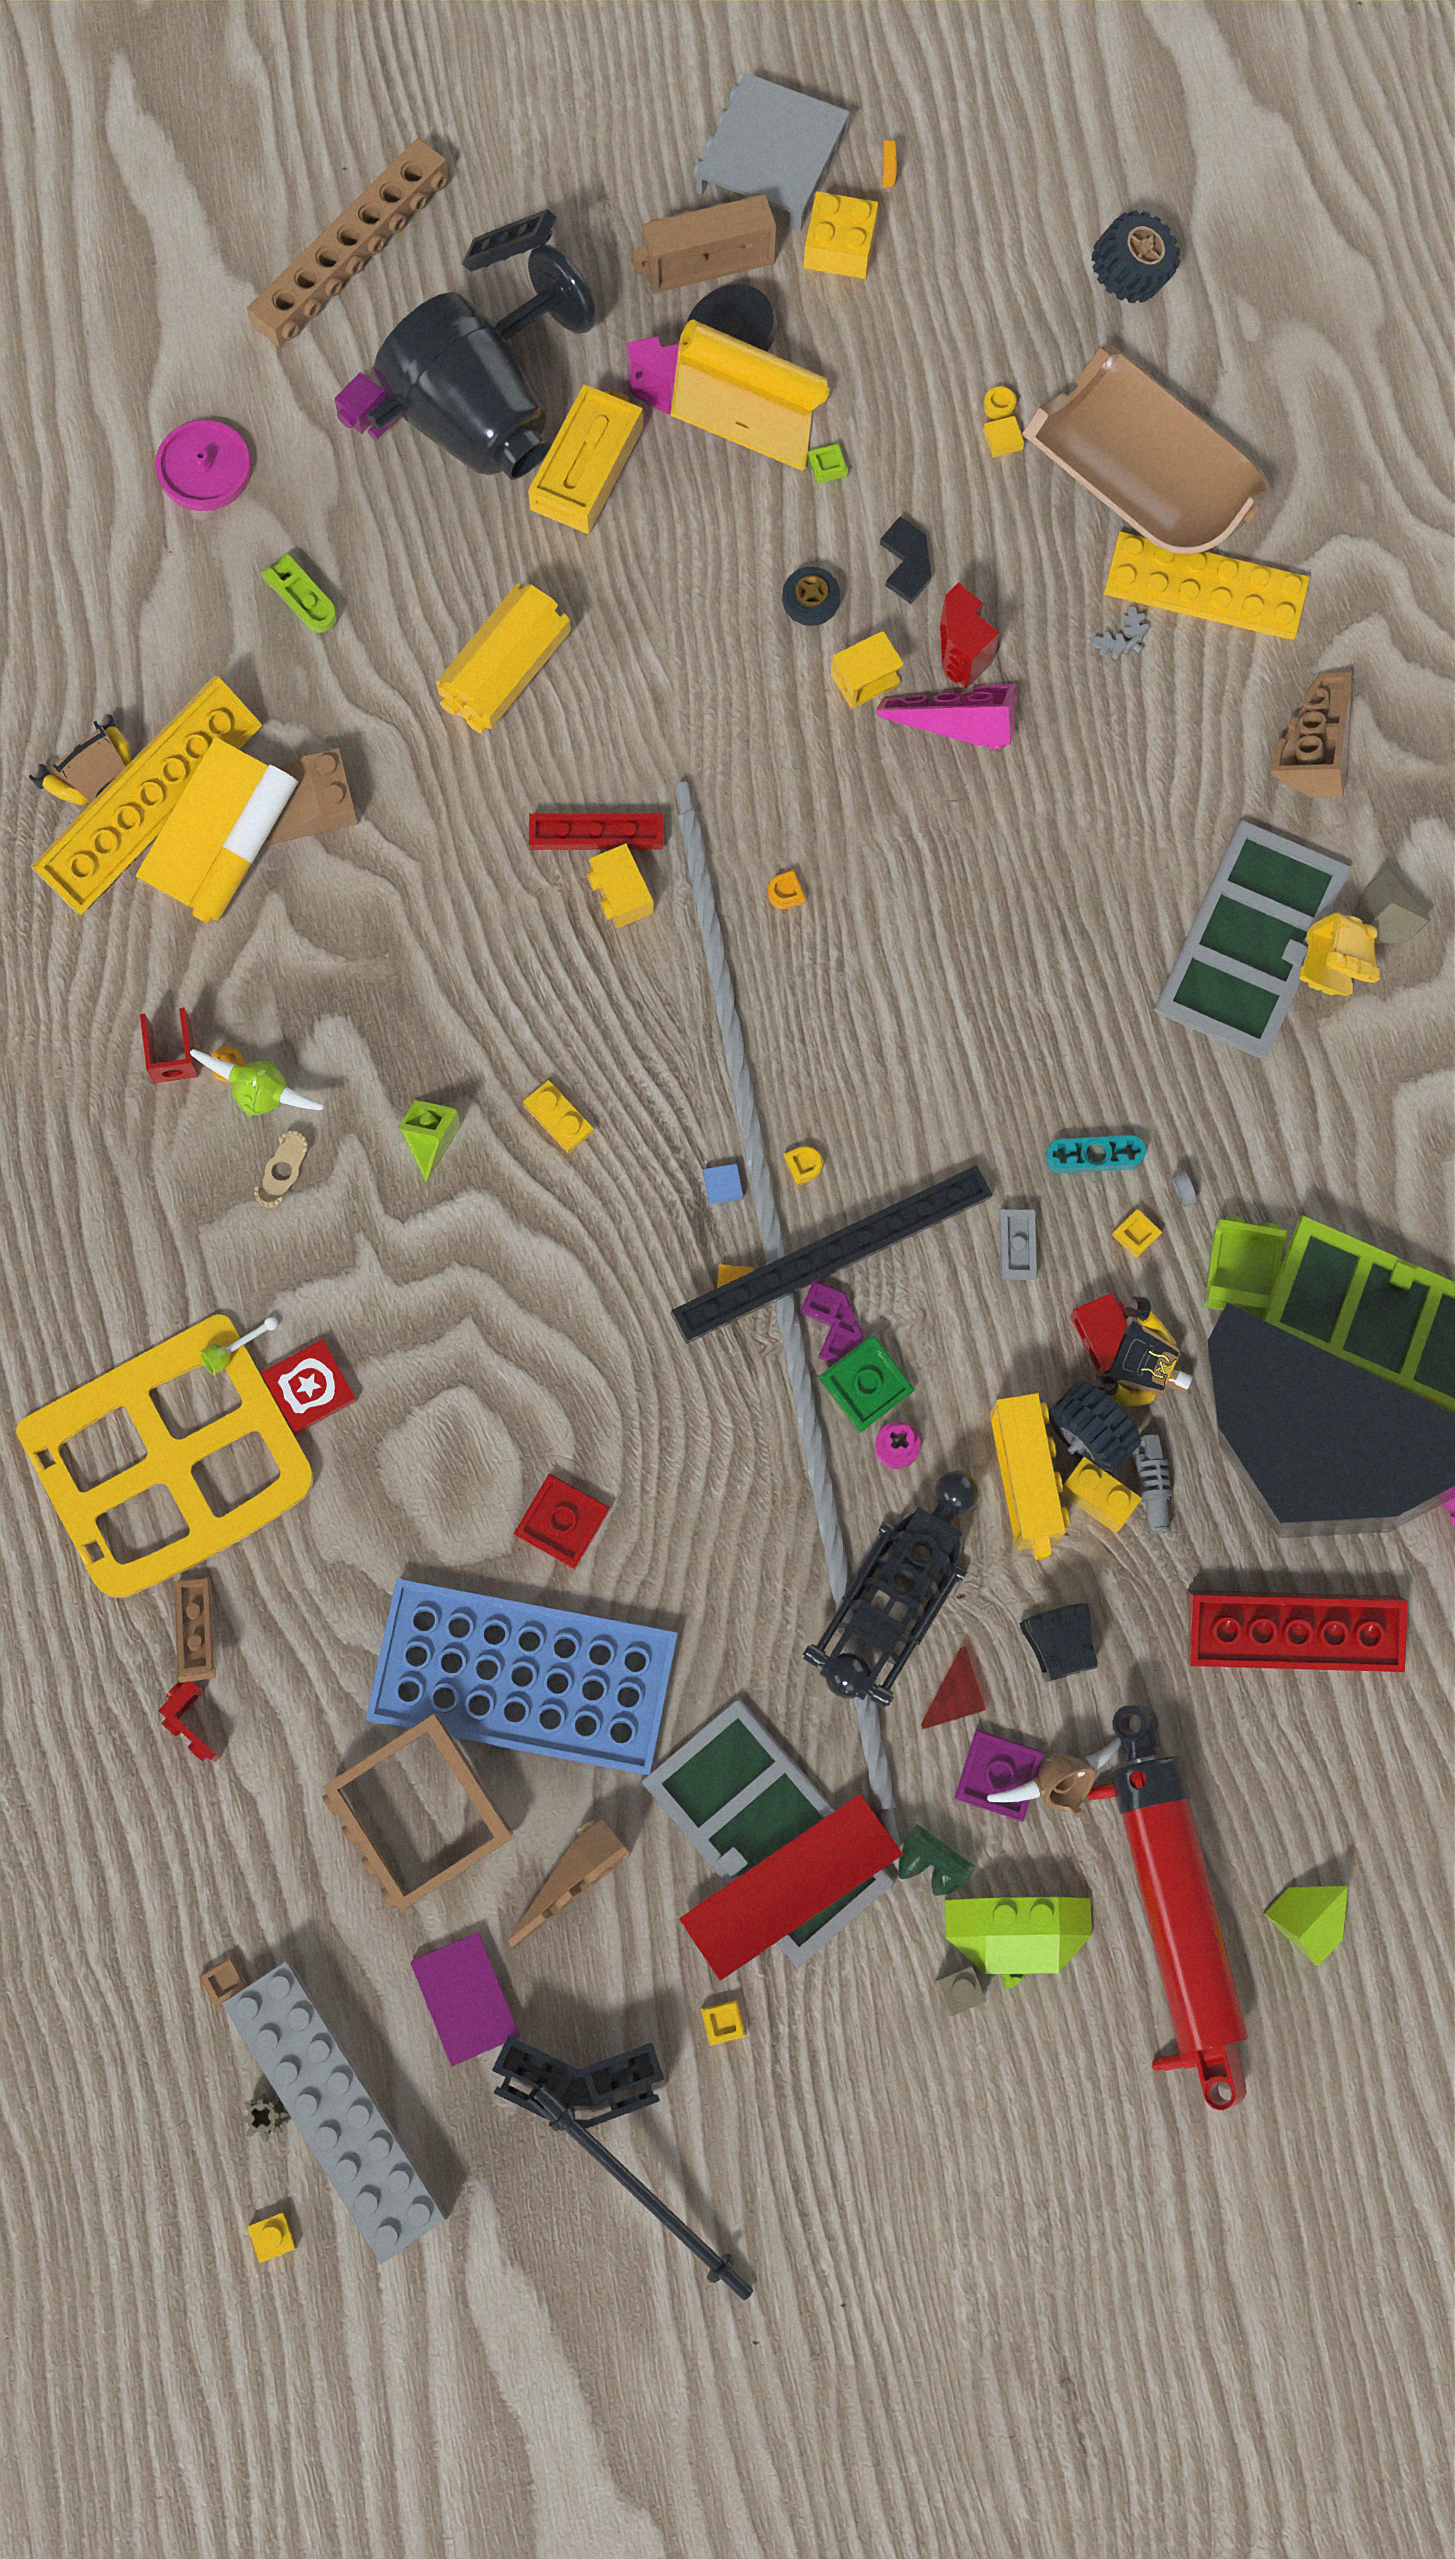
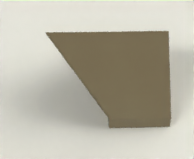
M1388 869L1362 893L1356 917L1362 920V924L1367 923L1377 929V938L1374 939V944L1408 942L1431 920Z

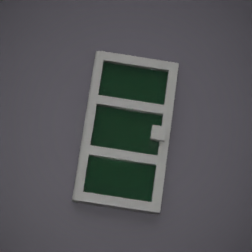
M1240 821L1154 1011L1161 1016L1265 1061L1301 982L1299 979L1300 967L1304 964L1308 949L1307 932L1314 923L1331 914L1351 867L1246 821Z
M740 1698L734 1700L727 1709L641 1782L644 1788L726 1885L836 1811ZM883 1868L775 1944L798 1969L887 1889L892 1888L896 1880Z

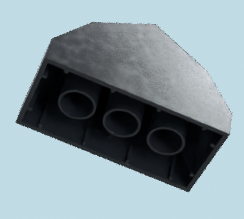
M1227 1302L1207 1340L1219 1446L1278 1538L1391 1532L1455 1498L1454 1413Z

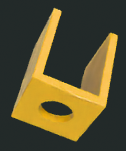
M881 631L833 655L831 676L850 708L853 709L899 686L901 680L896 671L903 668V662L885 632Z

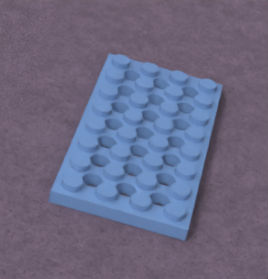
M396 1579L366 1721L410 1730L431 1715L438 1713L455 1739L650 1776L678 1633ZM421 1612H430L435 1618L433 1627L427 1631H420L415 1627V1618ZM459 1618L467 1620L470 1624L468 1634L462 1638L452 1636L449 1630L451 1623ZM493 1625L501 1626L505 1630L503 1641L496 1645L489 1644L485 1640V1631ZM527 1632L536 1633L540 1637L539 1647L534 1651L523 1650L520 1647V1638L523 1634ZM561 1639H570L576 1646L574 1654L569 1658H561L555 1653V1645ZM596 1646H605L611 1652L609 1661L604 1665L594 1664L590 1659V1652ZM414 1647H422L427 1652V1659L420 1666H412L407 1661V1654ZM638 1652L645 1657L646 1665L641 1671L632 1672L627 1669L625 1659L629 1654ZM452 1653L458 1654L462 1658L460 1670L455 1673L444 1671L442 1668L444 1657ZM486 1660L495 1662L498 1667L496 1676L490 1680H483L477 1674L479 1664ZM520 1667L529 1668L533 1673L531 1683L525 1687L515 1685L512 1680L514 1671ZM554 1674H562L568 1679L567 1689L560 1694L552 1693L547 1686L549 1678ZM598 1681L602 1684L604 1692L598 1700L592 1701L584 1697L583 1687L587 1682ZM407 1682H414L419 1686V1695L411 1702L403 1701L399 1696L401 1686ZM630 1687L638 1692L639 1700L636 1705L624 1707L619 1703L618 1695L622 1689ZM441 1689H449L455 1695L454 1703L449 1708L442 1709L435 1705V1695ZM476 1696H485L490 1701V1708L484 1715H474L470 1711V1702ZM518 1702L525 1707V1716L519 1722H510L505 1717V1710L511 1703ZM548 1709H554L561 1715V1722L554 1729H546L540 1723L542 1713ZM583 1716H590L596 1721V1730L590 1736H582L576 1731V1722ZM618 1723H625L632 1729V1736L625 1743H617L611 1737V1730Z

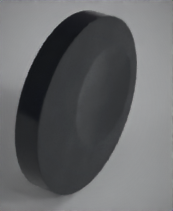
M742 284L724 286L707 294L695 305L686 322L687 324L693 319L766 352L771 347L777 332L776 313L767 296L757 288Z

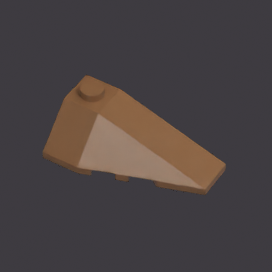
M1352 672L1319 673L1304 697L1303 707L1297 717L1291 719L1289 730L1284 739L1280 738L1275 746L1272 775L1309 798L1343 797Z

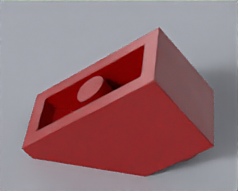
M1112 1293L1075 1308L1070 1316L1097 1374H1107L1111 1370L1127 1326L1126 1319H1128V1316L1125 1314V1306L1121 1300L1116 1301Z

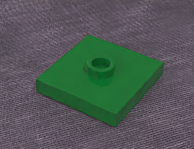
M874 1334L867 1337L817 1376L858 1433L863 1432L915 1391Z

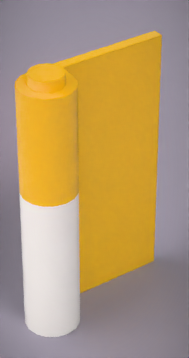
M215 737L135 876L194 909L191 915L208 925L211 920L219 922L299 782L284 771L272 765L267 766Z

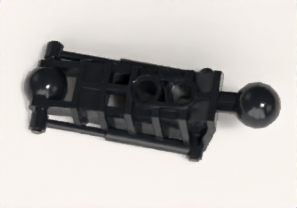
M950 1471L943 1474L937 1480L934 1488L937 1506L932 1514L920 1507H915L900 1519L895 1526L888 1521L882 1523L878 1530L880 1537L842 1597L843 1603L818 1644L808 1645L803 1652V1660L815 1667H822L820 1675L826 1678L829 1689L836 1696L844 1699L858 1697L864 1700L866 1695L871 1697V1701L883 1708L886 1705L889 1707L894 1698L892 1696L894 1692L890 1691L892 1685L915 1646L920 1645L956 1582H959V1580L963 1581L967 1574L965 1571L967 1568L959 1564L964 1535L950 1525L956 1515L970 1512L977 1505L979 1487L969 1473ZM891 1545L895 1547L891 1554L885 1555ZM917 1545L925 1546L930 1552V1558L926 1561L917 1560L912 1554V1548ZM878 1567L881 1572L878 1577H872ZM938 1574H941L943 1577L937 1586L934 1580ZM901 1575L908 1577L912 1582V1589L905 1592L898 1590L894 1585L893 1579ZM865 1589L868 1592L864 1600H858ZM879 1590L890 1597L883 1611L870 1605ZM924 1597L929 1598L927 1605L923 1609L921 1602ZM896 1601L909 1607L901 1623L888 1615ZM850 1608L855 1615L850 1623H844L842 1620ZM911 1619L917 1620L910 1632L907 1627ZM837 1630L842 1636L829 1657L825 1654L826 1651L824 1650ZM852 1634L883 1652L872 1672L867 1662L861 1656L853 1653L840 1654ZM898 1641L907 1643L900 1656L894 1651ZM885 1663L894 1664L882 1685L879 1684V1686L875 1685L874 1682Z

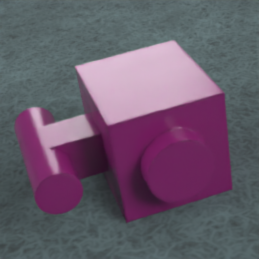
M359 372L334 398L337 417L347 428L353 427L363 434L371 425L367 413L386 401L384 390ZM400 416L380 430L371 426L368 430L369 435L373 439L378 440Z

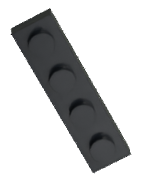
M545 209L473 238L462 265L472 272L483 267H489L498 261H505L519 253L523 254L532 248L544 246L552 236L553 231L551 229L557 217L548 209Z

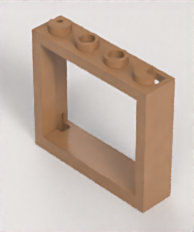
M438 1713L431 1715L323 1786L326 1794L322 1798L333 1815L339 1813L346 1824L342 1827L346 1838L352 1846L359 1845L365 1855L361 1859L364 1867L372 1877L378 1875L385 1887L381 1890L383 1897L392 1909L397 1906L400 1912L516 1837ZM428 1732L494 1838L406 1895L340 1789Z

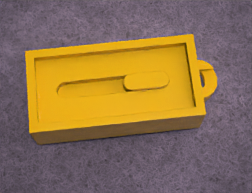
M583 384L528 490L530 510L589 534L643 430V408L629 403L628 396L620 391L608 389L602 392Z
M1039 1393L996 1400L989 1416L1015 1551L1032 1549L1035 1560H1044L1051 1555V1545H1057L1066 1533L1065 1528L1070 1527L1066 1506H1060L1058 1493L1063 1492L1061 1475L1059 1471L1054 1472L1052 1458H1056L1054 1440L1052 1437L1047 1438L1045 1424L1049 1423L1048 1408L1045 1402L1040 1403Z

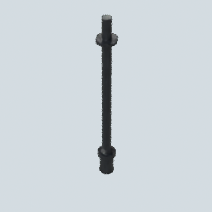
M540 2082L538 2086L536 2085L526 2100L550 2121L549 2126L554 2131H566L710 2268L707 2280L711 2283H716L721 2279L743 2301L751 2296L753 2288L731 2268L734 2262V2257L731 2254L726 2253L719 2257L575 2119V2108L569 2102L565 2104L544 2082Z

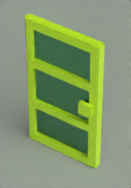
M1302 1216L1298 1218L1262 1320L1417 1396L1420 1395L1423 1399L1455 1414V1282L1308 1217Z

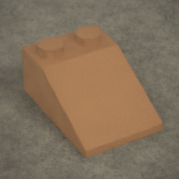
M339 748L306 755L279 768L295 778L299 783L262 847L358 824Z

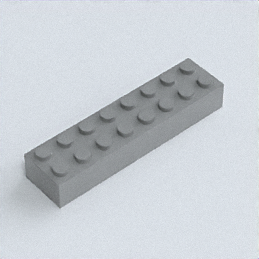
M283 1962L222 2003L380 2264L449 2218L291 1962Z

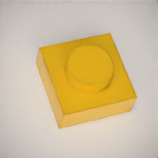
M285 2212L247 2226L259 2263L297 2249Z

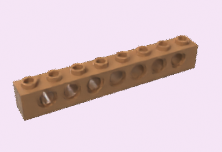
M417 138L247 307L251 326L279 348L287 340H292L297 335L299 328L308 319L314 318L320 311L321 306L330 297H335L341 290L342 285L351 276L357 275L362 269L363 264L372 255L378 254L383 248L384 243L394 233L400 232L406 221L415 212L421 211L427 200L436 191L443 189L449 179L446 159ZM286 307H292L288 310H283Z

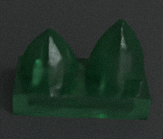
M918 1824L915 1825L904 1842L902 1849L904 1855L899 1858L898 1865L899 1878L901 1880L917 1876L930 1865L934 1866L931 1887L935 1896L950 1894L960 1886L964 1888L976 1869L975 1865Z

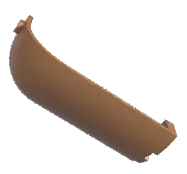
M1114 345L1100 347L1086 368L1074 380L1077 387L1068 396L1062 392L1051 402L1039 407L1022 433L1024 437L1154 545L1174 553H1199L1224 542L1246 522L1250 525L1258 518L1262 512L1260 506L1271 492L1267 478L1245 453Z

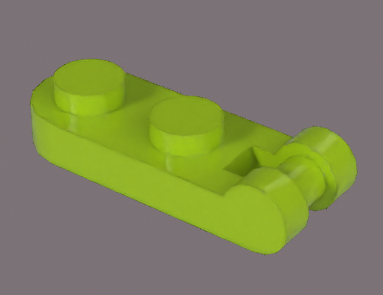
M288 553L278 559L279 563L274 567L270 568L268 566L260 572L267 585L275 590L310 630L322 633L330 630L335 625L337 616L333 603ZM287 573L291 575L284 581L281 580V577Z

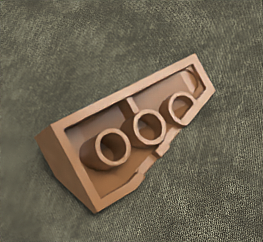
M591 1819L575 1832L579 1838L571 1844L509 1938L508 1942L513 1948L630 1857L628 1850L603 1819L598 1823Z

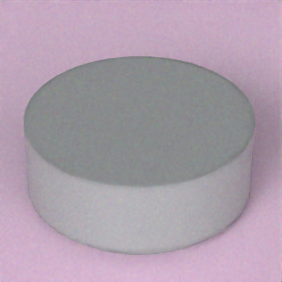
M1186 1171L1173 1174L1172 1183L1181 1205L1186 1207L1197 1203L1194 1188Z

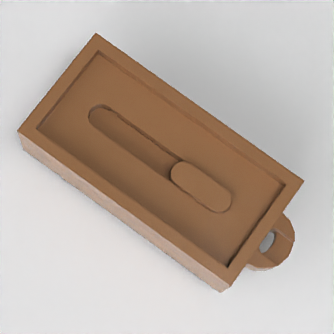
M766 194L746 196L741 200L726 204L717 203L709 208L685 211L677 216L665 219L656 218L642 224V246L632 252L631 261L635 272L643 275L647 274L654 294L774 264L776 224Z

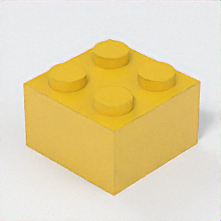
M816 191L805 243L803 268L866 279L876 229L879 202Z

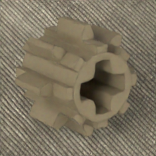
M261 2093L257 2100L258 2104H253L250 2101L244 2103L249 2112L247 2116L241 2117L239 2122H248L250 2128L247 2131V2137L260 2132L261 2139L265 2142L269 2139L270 2130L279 2134L283 2132L280 2127L281 2125L278 2123L280 2118L287 2117L288 2113L279 2112L277 2107L281 2101L280 2098H275L272 2102L268 2103L265 2093ZM269 2109L271 2111L268 2115L271 2121L270 2125L262 2124L258 2126L259 2116L256 2114L257 2110Z

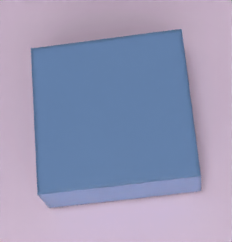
M737 1164L703 1169L709 1205L743 1200Z

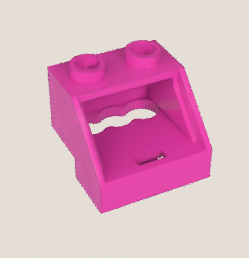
M658 336L626 343L627 379L632 395L670 415L679 344L661 347Z

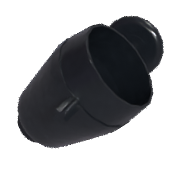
M549 244L533 248L528 257V270L537 295L496 324L462 295L454 292L436 295L415 308L387 336L376 355L373 369L376 378L389 399L367 413L371 425L375 429L378 428L380 430L401 415L413 427L477 473L489 476L503 471L509 479L515 480L530 472L543 459L549 447V443L541 435L547 421L546 411L507 340L546 312H549L561 326L573 333H587L593 328L597 319L596 304L590 287L573 261L561 250Z

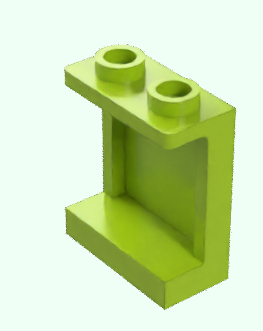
M1238 1217L1220 1219L1213 1230L1203 1307L1224 1310L1228 1302L1254 1316L1263 1317L1280 1271L1283 1244L1287 1239L1288 1231L1279 1229V1226L1273 1223L1252 1225L1246 1224L1244 1219Z

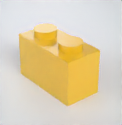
M627 844L589 858L590 871L586 872L587 879L593 891L599 890L603 898L600 901L603 914L607 920L613 919L617 929L654 914L653 899Z
M1083 1457L1063 1485V1492L1060 1493L1114 1533H1117L1142 1500L1140 1496L1086 1457Z

